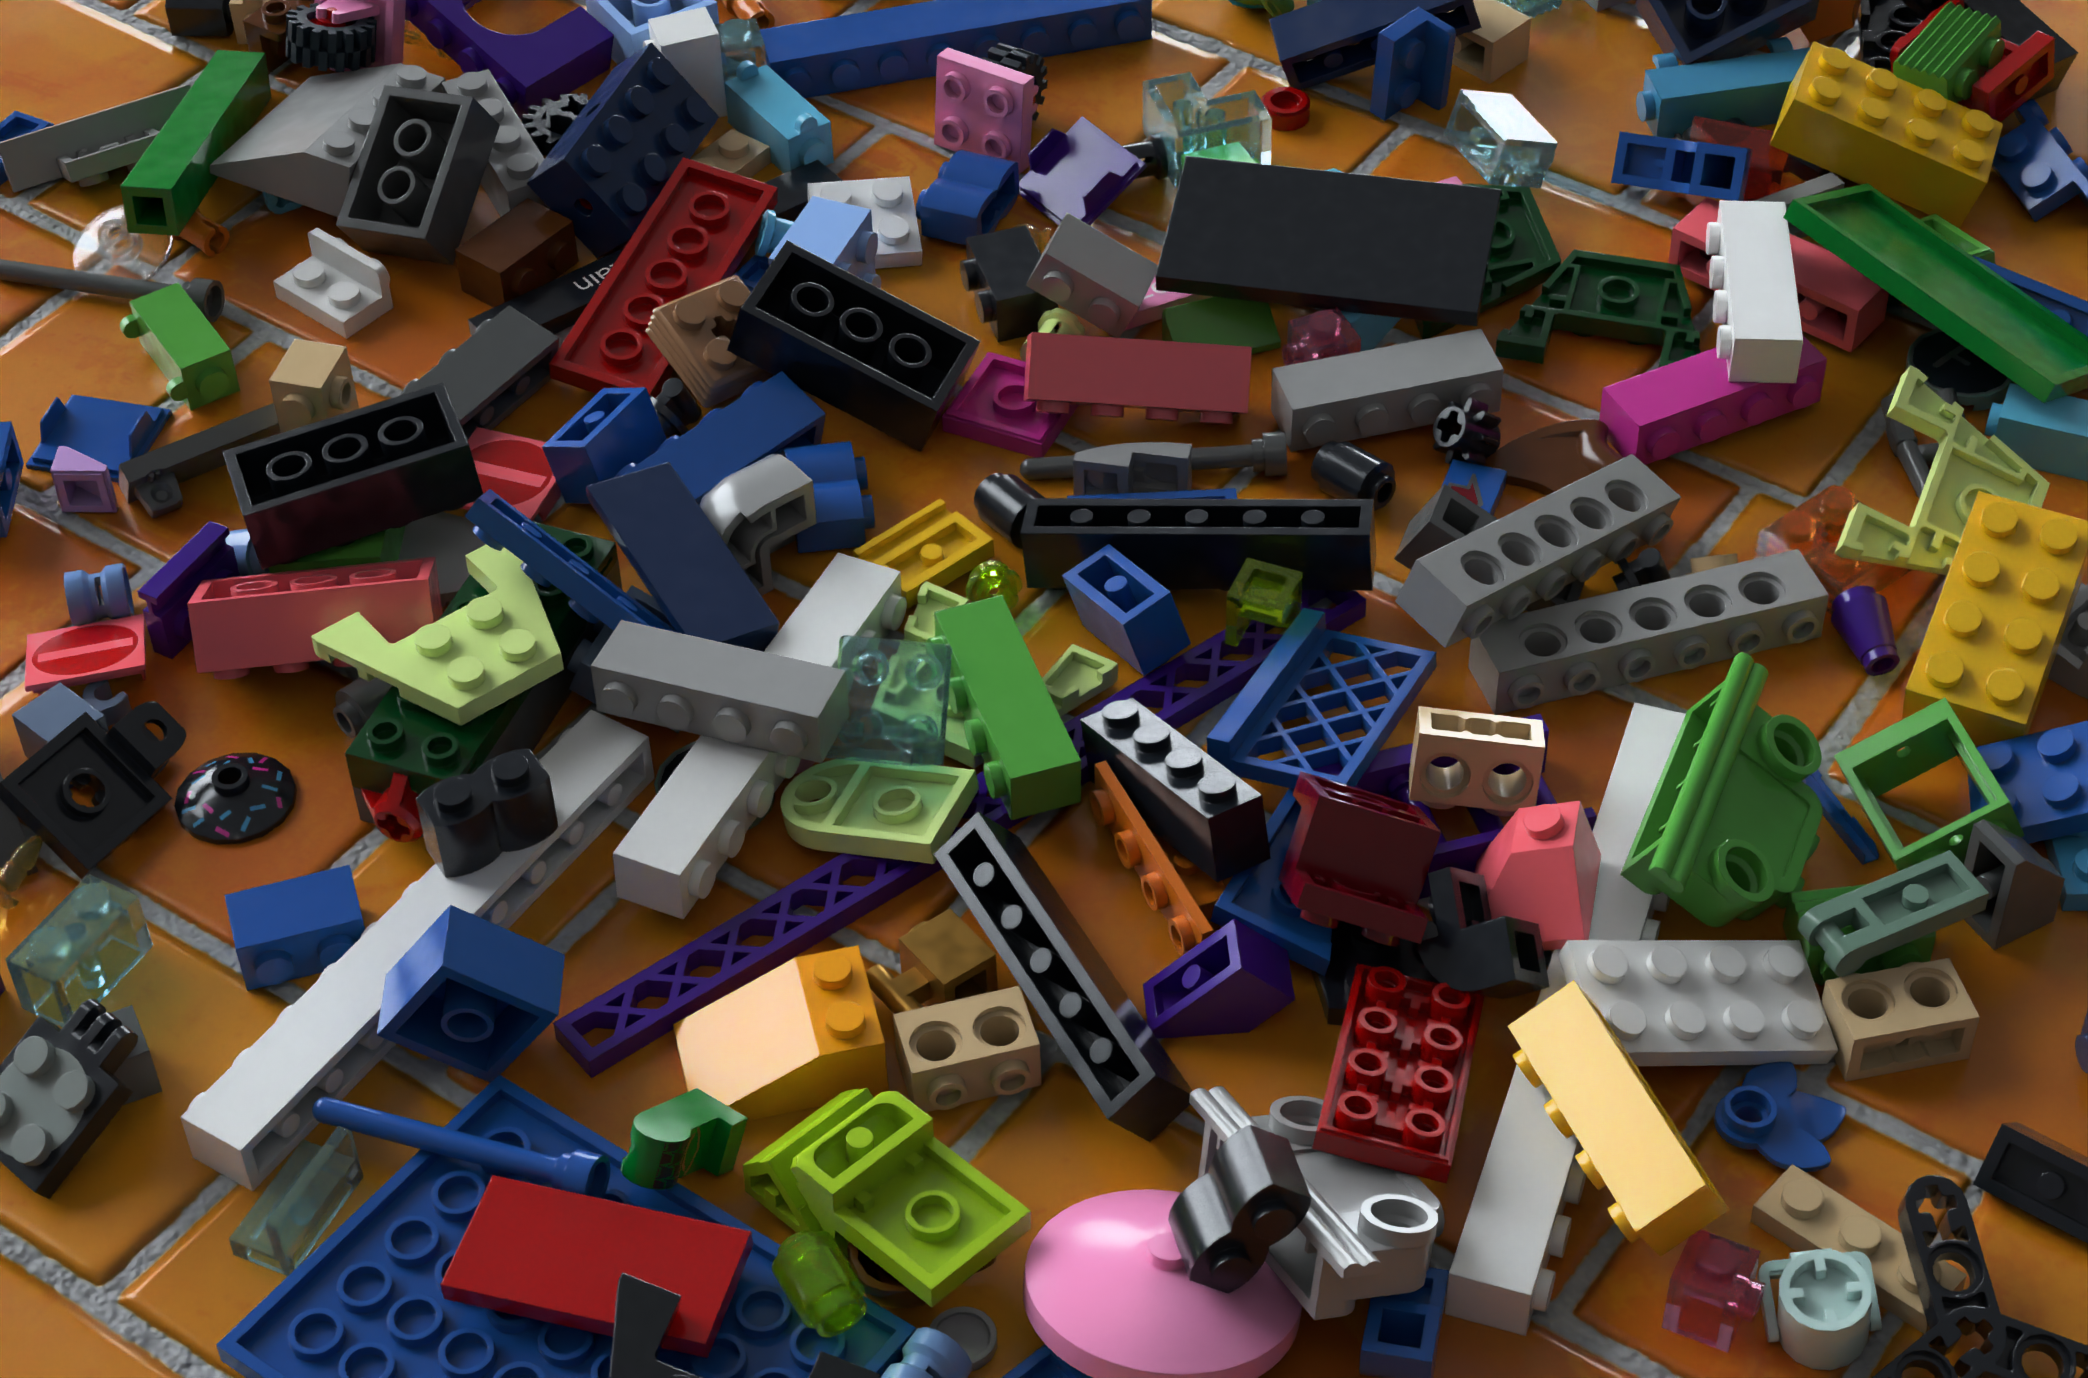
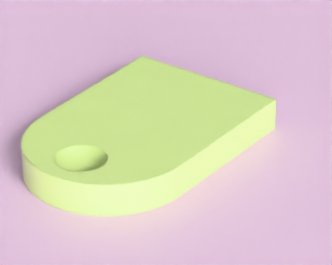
M848 757L817 764L797 775L783 791L780 806L787 833L795 842L807 848L934 864L937 860L934 853L951 837L977 794L979 785L976 770Z

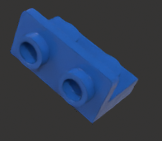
M1418 6L1379 32L1370 112L1385 121L1401 109L1410 107L1416 99L1438 111L1445 107L1447 104L1456 38L1455 28Z

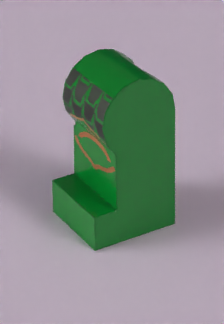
M693 1089L645 1110L634 1117L630 1132L631 1146L629 1153L622 1159L620 1171L630 1182L641 1187L657 1190L672 1188L677 1184L678 1178L702 1168L718 1177L733 1170L748 1117L700 1089Z

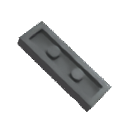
M274 403L120 463L119 487L127 503L139 500L152 519L181 508L183 497L178 485L179 483L226 465L222 451L281 433Z

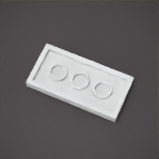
M1567 940L1558 953L1566 984L1574 980L1599 1007L1636 1066L1761 1065L1772 1062L1828 1064L1838 1051L1800 940Z

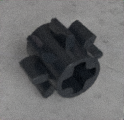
M1469 397L1464 406L1450 401L1448 407L1439 413L1433 426V436L1436 441L1433 449L1446 454L1445 463L1451 465L1452 460L1455 459L1464 462L1470 461L1484 466L1486 458L1497 451L1501 439L1498 427L1501 418L1488 413V404Z

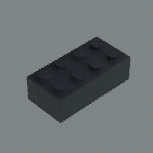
M787 240L740 308L727 351L773 375L783 371L801 390L921 452L963 384L980 341Z
M443 382L222 451L262 570L278 564H289L300 557L334 546H345L356 539L390 528H401L412 521L443 511L460 509L468 503L475 502L483 494L468 441Z

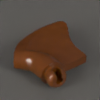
M1578 419L1556 423L1527 433L1509 442L1487 457L1484 466L1507 471L1506 484L1526 487L1549 495L1624 457L1607 444L1609 429L1604 422L1596 419Z

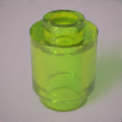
M803 1230L791 1235L780 1245L778 1255L772 1264V1273L806 1327L816 1329L817 1333L822 1337H832L849 1330L860 1321L867 1309V1304L863 1299L865 1293L864 1285L830 1233L826 1231L812 1232L810 1230Z

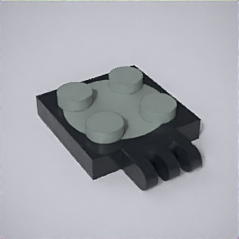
M88 999L83 1002L62 1029L39 1015L0 1065V1161L31 1190L48 1199L52 1197L133 1093L130 1088L113 1074L135 1048L138 1036L129 1027L122 1026V1022L115 1015L106 1012V1008L96 999Z

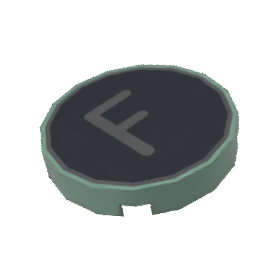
M1934 329L1919 336L1909 347L1905 370L1910 365L1919 369L1928 377L1924 384L1935 393L1945 388H1954L1959 404L1966 406L1974 405L1973 411L1987 410L1991 408L1993 402L2002 403L2005 400L2009 384H2014L2011 379L1940 329Z

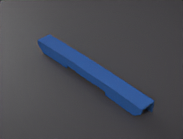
M1819 770L1802 782L1808 785L1818 796L1823 809L1822 815L1860 863L1864 865L1877 860L1879 853L1876 843L1856 818L1848 814L1837 797L1822 780V774Z

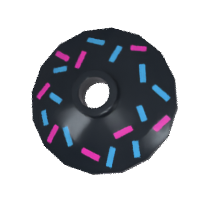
M231 753L211 759L190 772L177 790L174 807L181 827L194 838L216 845L241 844L263 837L281 825L294 808L297 789L290 770L277 759L258 753Z

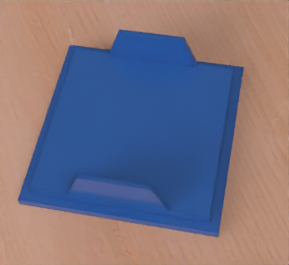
M71 395L64 406L59 397H56L40 421L41 442L26 463L27 469L50 472L58 447L66 446L107 465L111 481L119 483V464L148 453L172 415L171 409L79 395Z

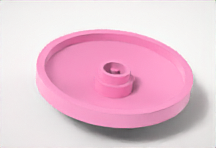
M1154 1189L1118 1191L1092 1197L1074 1204L1058 1213L1043 1226L1032 1241L1025 1262L1023 1301L1028 1319L1035 1332L1058 1357L1092 1378H1258L1274 1367L1289 1351L1299 1329L1302 1305L1266 1262L1263 1263L1259 1271L1248 1282L1230 1293L1190 1281L1168 1221L1171 1207L1182 1193L1176 1191Z

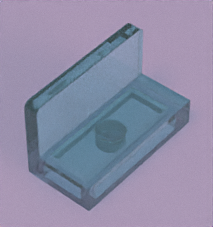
M338 1126L323 1146L304 1139L301 1141L230 1236L229 1242L233 1255L289 1276L301 1264L364 1177L351 1130Z

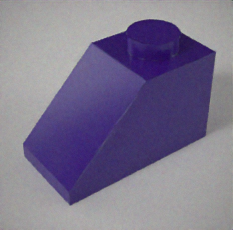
M1236 919L1228 922L1143 984L1147 1024L1157 1039L1248 1033L1295 1001L1288 951Z

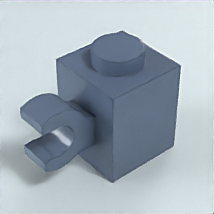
M108 680L88 684L83 691V699L59 682L14 712L12 717L24 754L27 758H30L84 712H87L108 733V726L116 724L132 709L128 695L122 691L113 697Z

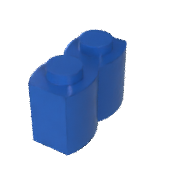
M965 150L957 151L949 162L945 161L941 165L937 179L928 189L922 190L918 197L916 217L921 220L922 235L966 245L967 237L994 232L998 221L1010 212L1019 195L1018 162Z
M851 441L784 448V457L792 461L813 480L817 524L795 534L798 553L853 548L865 544V529L875 528V516L872 496L861 495L860 491L868 490L864 456L854 457Z

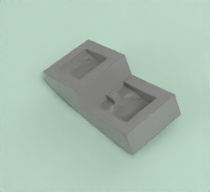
M1134 442L1107 445L1076 452L1073 459L1074 495L1191 490L1192 444Z

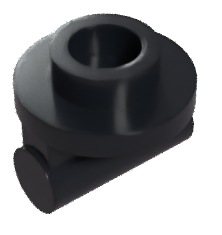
M678 378L668 379L663 384L662 392L656 398L650 396L667 439L674 433L682 436L689 431L686 426L689 423L696 422L701 417L702 410Z
M1655 548L1643 550L1637 559L1629 563L1625 557L1617 561L1621 573L1612 577L1618 591L1671 579L1660 552Z

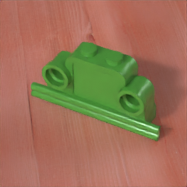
M1740 652L1734 657L1725 681L1688 709L1620 873L1625 879L1647 894L1656 895L1663 892L1702 923L1712 927H1723L1735 918L1744 921L1752 920L1774 904L1780 909L1786 908L1788 894L1802 890L1805 880L1801 877L1805 862L1811 857L1820 842L1816 832L1823 814L1822 805L1816 793L1802 782L1816 772L1821 765L1822 755L1819 743L1811 730L1800 720L1784 714L1772 717L1757 705L1769 673L1765 666L1754 663V659L1744 652Z

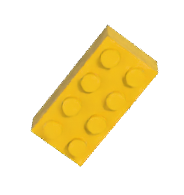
M1814 41L1789 86L1769 145L1860 185L1868 183L1885 196L1926 214H1937L1960 228L1988 182L2003 123L1992 119L1983 111L1971 110L1948 100L1937 91L1923 89L1902 80L1886 69L1875 68L1856 60L1838 48L1827 47Z
M1978 491L1905 689L1902 720L1946 698L1975 745L1982 746L2028 735L2088 565L2087 520Z

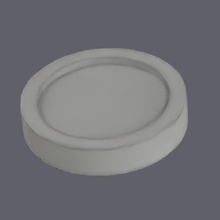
M964 1306L950 1308L940 1313L929 1326V1328L948 1335L965 1350L972 1362V1371L985 1366L996 1352L997 1331L995 1324L987 1314L976 1308Z

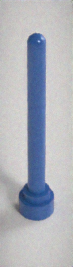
M330 1097L319 1098L312 1107L313 1117L320 1123L552 1184V1188L603 1199L608 1187L610 1161L605 1155L577 1149L572 1154L563 1153L558 1158Z

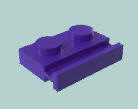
M209 521L137 591L139 598L146 600L147 606L143 609V614L154 652L173 659L192 640L187 603L202 580L240 576L234 548L226 544L225 538L230 534L228 527Z

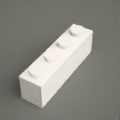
M1720 200L1717 222H1708L1706 254L1715 255L1711 256L1709 285L1710 289H1719L1714 292L1713 322L1722 324L1719 325L1717 331V359H1726L1729 382L1796 383L1803 334L1788 221L1783 218L1786 213L1785 202Z

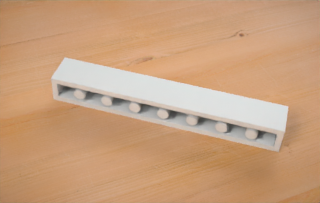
M838 552L764 652L846 670L849 698L855 679L865 665L871 666L875 662L881 643L890 630L896 631L902 624L906 613L907 601L905 597L901 596V571ZM701 735L613 852L617 897L684 920L699 898L704 899L708 896L719 869L728 857L733 858L738 854L744 842L745 833L757 817L762 818L768 812L774 792L785 778L790 779L795 774L801 758Z

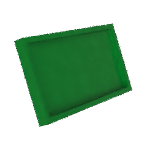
M1868 183L1797 198L1791 202L1783 217L2041 402L2046 403L2088 388V337Z

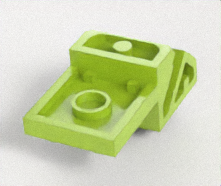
M868 1088L843 1091L743 1164L745 1192L833 1263L838 1265L848 1258L847 1247L850 1242L930 1307L936 1305L1031 1229V1210L934 1137L933 1118L898 1091L881 1092L876 1097H873Z

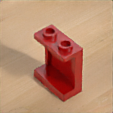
M1948 0L1938 9L1933 10L1925 20L1908 34L1900 37L1891 48V72L1893 73L1894 61L1947 3L1951 1L1955 6L1961 4L1964 8V0ZM2037 31L2020 46L2001 38L2005 43V49L2000 63L1994 68L1985 71L1983 77H1979V80L1972 85V95L1967 100L1962 99L1957 104L1971 110L1983 111L1992 119L2002 122L2054 78V37Z

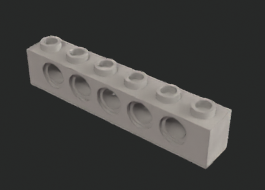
M1630 454L1416 559L1395 602L1444 648L1468 636L1471 639H1475L1482 635L1494 622L1504 617L1512 620L1520 615L1529 604L1541 598L1548 601L1571 582L1577 579L1580 582H1585L1600 567L1612 561L1618 564L1617 561L1624 557L1627 559L1635 549L1645 544L1654 546L1659 543L1673 526V520L1670 516L1681 496L1637 457Z
M1799 549L1522 613L1512 620H1508L1506 617L1491 624L1482 635L1471 639L1468 668L1494 715L1576 695H1584L1589 692L1626 683L1639 682L1647 678L1676 671L1693 669L1702 665L1734 658L1740 652L1751 655L1756 652L1793 643H1802L1821 637L1829 594Z

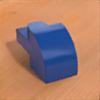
M1430 1267L1426 1272L1424 1285L1417 1291L1372 1297L1370 1299L1360 1352V1375L1377 1378H1433L1447 1294L1449 1270Z

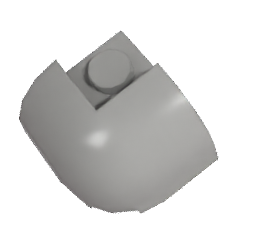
M771 454L725 477L702 497L700 503L701 509L761 596L774 590L770 554L794 542L795 534L817 524L813 480L792 461L781 454Z

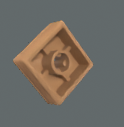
M737 275L730 276L654 308L653 315L650 317L651 321L648 323L649 327L646 329L647 335L699 403L705 408L743 393L750 385L757 381L765 382L774 376L727 351L740 308L751 294V291Z

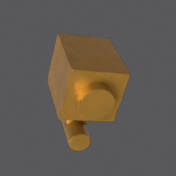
M951 908L929 921L917 924L907 934L899 938L901 974L894 977L882 964H877L866 972L870 989L894 1014L923 1008L922 1003L931 1006L998 991L996 954Z

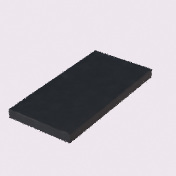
M1186 156L1155 276L1156 290L1477 326L1499 214L1501 189Z

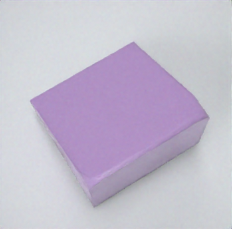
M59 446L50 473L62 512L117 513L119 506L107 465L69 447Z

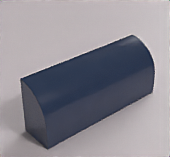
M670 462L586 487L589 502L677 633L762 652L765 651L777 635L780 622Z

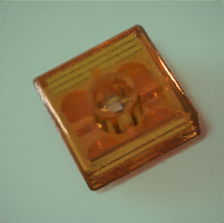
M1837 485L1829 486L1758 532L1761 538L1757 540L1759 547L1755 549V552L1758 555L1754 559L1799 549L1829 594L1826 612L1831 615L1833 614L1832 603L1842 592L1857 586H1871L1878 593L1912 570L1841 558L1834 554L1850 511L1859 502L1862 503L1856 499L1852 491Z

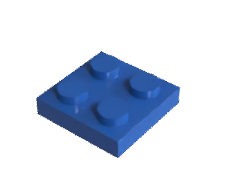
M2088 721L1976 747L2010 801L2025 835L2021 838L2028 844L2088 831ZM1968 774L1970 811L1972 813L1986 806L1987 803Z

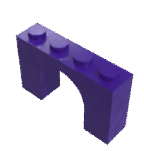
M406 0L405 20H409L425 34L435 48L442 49L459 64L464 73L480 72L489 69L521 120L522 114H528V107L530 105L542 107L543 98L558 101L560 94H569L610 69L614 34L581 6L538 31L528 34L511 35L489 30L477 23L467 13L470 7L481 0Z

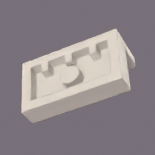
M317 227L308 232L312 256L273 281L278 299L346 339L393 308L389 287L390 276L385 266L379 260L366 256L349 246L344 240L335 238Z

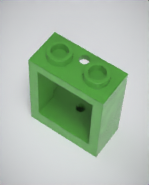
M1946 698L1834 755L1852 793L1897 871L1949 850L1964 865L1973 824L1983 819L2019 837L2025 836L2010 801ZM1958 756L1987 805L1904 847L1877 802L1876 797Z

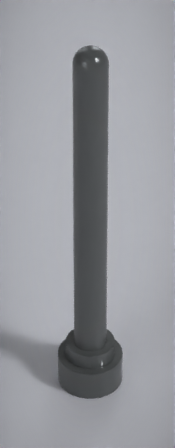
M0 259V280L132 300L172 285ZM194 278L191 282L183 283L182 288L209 322H215L221 315L225 302V293L221 282L218 280Z
M1285 431L1263 432L1262 438L1251 439V444L1192 448V470L1253 467V472L1264 471L1265 477L1287 476ZM1074 455L1028 458L1021 463L1020 473L1027 480L1073 478Z

